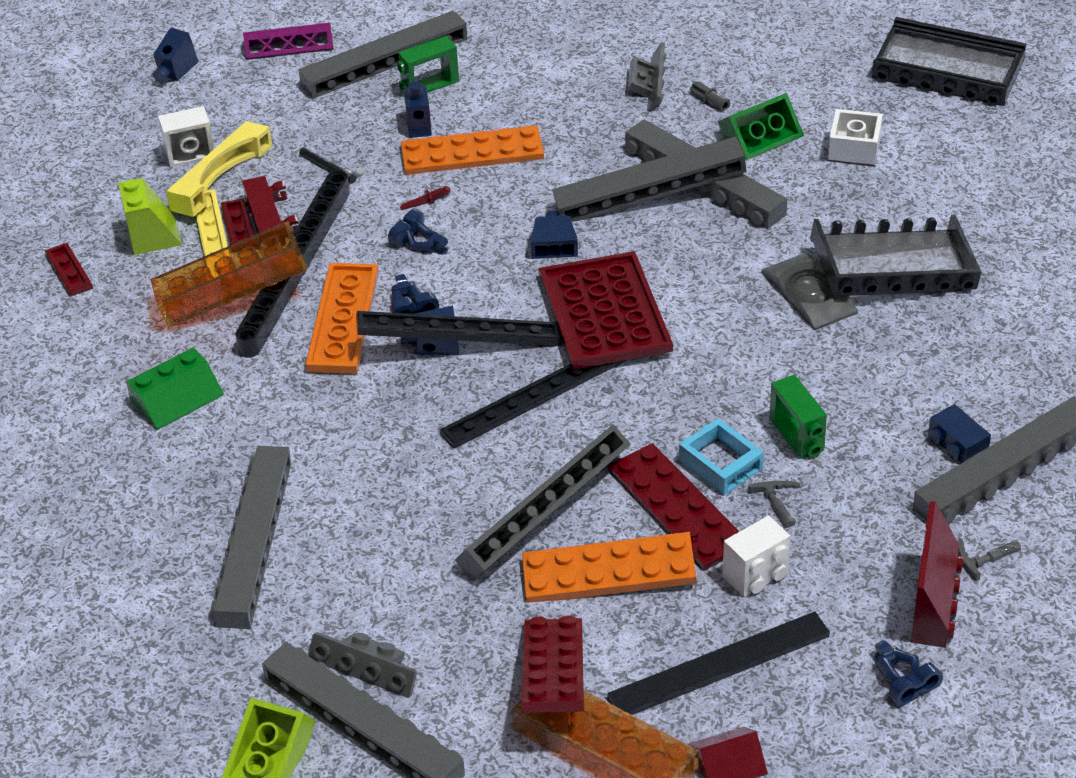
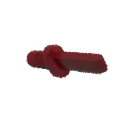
M449 186L440 187L431 192L427 189L424 191L425 195L403 203L400 209L405 210L428 202L433 204L435 199L450 194L451 189Z

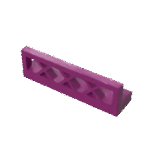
M330 23L243 32L246 59L334 49ZM328 36L327 45H318L313 41L315 37ZM297 39H306L308 41L301 48H297L291 43ZM284 41L286 43L281 50H274L269 46L272 42ZM249 45H264L260 52L250 53Z

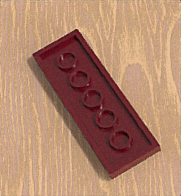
M653 443L608 465V471L668 534L690 532L694 561L703 571L723 561L724 540L740 531Z
M563 616L559 619L533 617L529 620H524L522 713L584 711L582 618H575L573 616Z

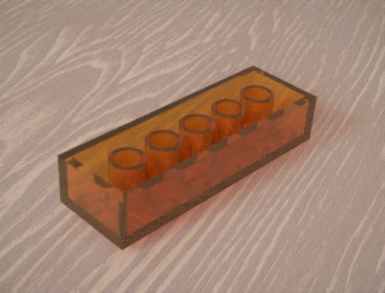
M287 221L150 280L157 306L167 326L170 328L175 325H181L198 315H205L217 307L228 305L243 296L252 295L262 288L273 286L288 277L297 276L302 271L307 270L308 267L291 225Z
M585 690L584 711L522 713V699L512 709L514 731L600 778H693L698 772L699 750Z

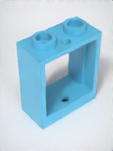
M718 418L712 423L703 426L700 431L691 437L685 438L679 444V461L725 496L763 469L764 452ZM719 439L741 457L724 469H720L699 453V451Z

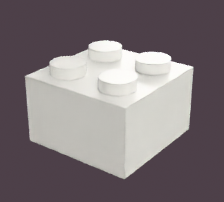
M204 106L158 116L164 149L170 167L200 161L214 150L210 122Z
M836 109L830 134L828 160L875 165L881 138L883 114Z
M768 515L724 540L723 577L743 597L751 593H759L766 584L773 580L779 581L783 579L789 569L791 536Z

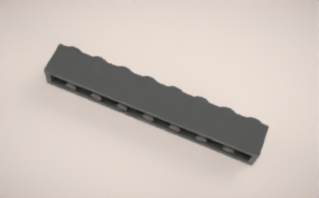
M450 11L298 69L300 85L312 99L397 67V62H399L398 52L447 36L454 44L467 40V23L455 11Z
M645 119L625 132V149L630 154H636L643 158L646 162L695 148ZM744 174L694 187L701 194H707L714 198L717 203L730 207L736 214H742L751 219L754 224L762 225L767 229L787 215L788 198Z
M737 136L554 188L552 191L559 216L568 215L571 221L575 222L746 173L745 156Z
M1071 397L916 490L914 493L913 509L927 520L929 502L935 501L949 524L955 519L956 515L964 510L966 512L971 511L980 500L992 498L998 489L1003 486L1010 487L1021 475L1031 474L1039 464L1044 461L1046 463L1052 461L1056 454L1062 450H1070L1076 443V397Z
M612 424L468 546L455 561L474 581L615 460L631 443Z
M257 445L255 456L250 457V475L245 476L244 480L245 494L239 498V516L234 517V535L229 537L228 557H224L222 563L223 577L217 581L216 591L218 596L211 603V617H215L218 628L251 629L292 464L289 447Z
M285 642L262 663L264 678L267 682L407 777L463 778L465 776L464 760L457 751L447 749L433 735H426L417 729L413 722L408 719H402L389 706L381 705L365 690L360 691L351 685L344 676H338L330 671L323 662H316L310 658L303 649L295 648L288 642Z

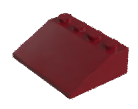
M935 501L929 502L910 643L946 648L947 638L953 639L955 621H950V616L956 617L958 599H952L953 594L959 595L961 578L955 577V573H961L963 556H958L959 543Z

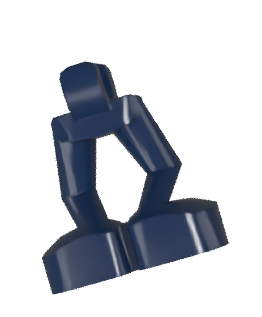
M412 208L403 217V221L399 220L390 229L388 234L389 243L398 248L403 247L408 242L411 251H427L431 253L434 251L441 255L448 252V248L445 247L448 244V239L444 235L428 228L424 224V213L416 208ZM421 232L428 240L427 242H416L413 235Z
M404 274L395 276L397 284L391 288L393 303L390 306V313L417 314L439 308V301L435 294L432 292L422 293L413 281H407ZM409 294L413 298V300H411V298L409 297L403 298V295Z
M885 640L875 644V649L878 650L875 653L876 666L892 683L889 689V698L898 708L914 701L919 697V694L923 696L941 685L943 673L933 663L929 662L920 666L918 656L902 651L897 647L892 649ZM899 662L909 664L912 674L901 677L895 670L894 665Z

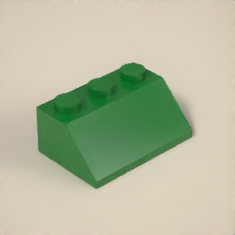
M787 93L718 121L724 139L737 136L746 160L804 136Z
M194 347L126 381L131 403L156 430L224 395L207 360Z

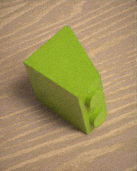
M142 178L118 183L134 255L182 245L173 212L170 211Z

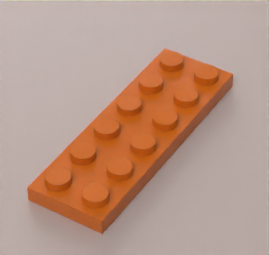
M538 125L401 141L405 175L544 159Z
M329 263L307 356V372L358 374L366 335H357L356 313L357 311H371L379 274L378 264Z
M690 532L522 552L527 603L568 600L697 584Z

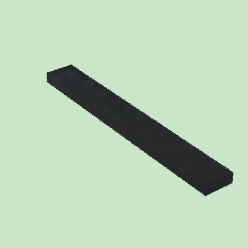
M357 311L356 313L357 335L560 346L561 343L557 322Z
M627 360L574 370L570 363L441 428L440 434L455 449Z
M816 611L608 692L607 698L621 720L828 638L830 631Z

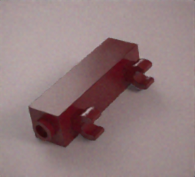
M265 176L242 180L245 200L262 249L276 248L286 244L285 234L292 236L298 226L295 224H299L296 215L288 216L285 220L281 221L274 199L278 201L287 199L286 191H280L286 189L284 181H277L272 186H269Z

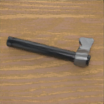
M302 147L299 151L301 156L329 172L335 170L345 171L348 175L349 184L354 183L361 175L368 173L361 168H356V171L343 169L305 147Z

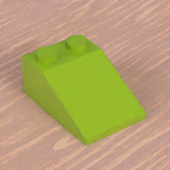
M250 697L222 778H290L307 749L316 720L303 712Z

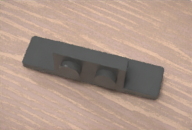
M660 43L651 57V63L636 56L630 61L628 89L635 94L648 98L647 111H653L655 106L661 104L664 97L662 88L665 83L663 75L666 69L664 61L667 55L664 53V43Z
M319 632L312 635L308 656L316 662L321 661L331 669L406 698L413 694L417 671L401 664L405 652L396 649L393 644L377 642L370 639L364 633H354L341 641Z

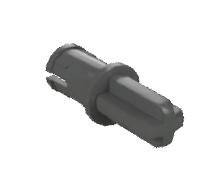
M697 81L692 83L690 91L703 99L705 104L708 103L721 112L730 107V100L717 93L715 88H709Z

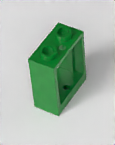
M447 36L398 52L399 62H397V68L401 77L399 87L402 93H404L403 89L408 88L410 82L415 81L414 66L440 58L441 73L418 80L422 83V86L426 87L427 93L459 82L457 47Z
M795 374L771 382L769 419L800 459L818 456L824 451L827 414Z

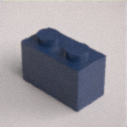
M955 404L930 417L928 435L931 441L945 448L948 455L954 460L957 459L963 463L990 446L991 434Z

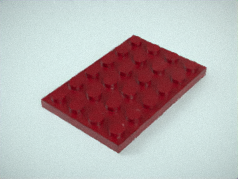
M635 251L539 268V276L555 321L558 324L560 335L573 370L673 352V342Z

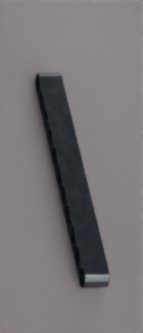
M335 170L326 176L236 330L237 348L242 357L251 358L260 353L346 202L350 189L348 175L345 171Z

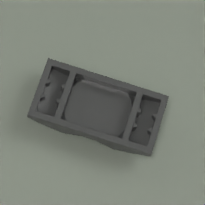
M803 253L762 269L763 274L814 330L858 314V310L850 296H831V289L821 262L811 255Z

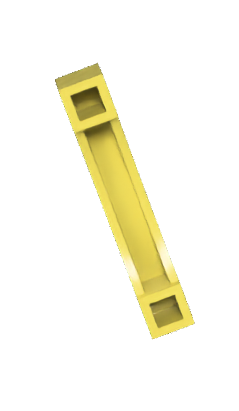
M249 121L243 123L166 191L170 211L191 217L198 214L207 205L206 191L221 174L245 160L253 157L260 158L272 147L269 126Z

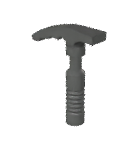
M766 481L749 484V494L764 492L766 498L770 499L772 508L785 528L795 525L794 520L782 501L775 496L776 492L774 489L800 488V483L793 481Z
M961 538L958 539V552L960 556H963V565L975 581L980 580L981 573L977 568L982 567L983 563L996 561L1021 550L1020 543L1014 540L988 551L982 557L970 558L965 551L963 540Z

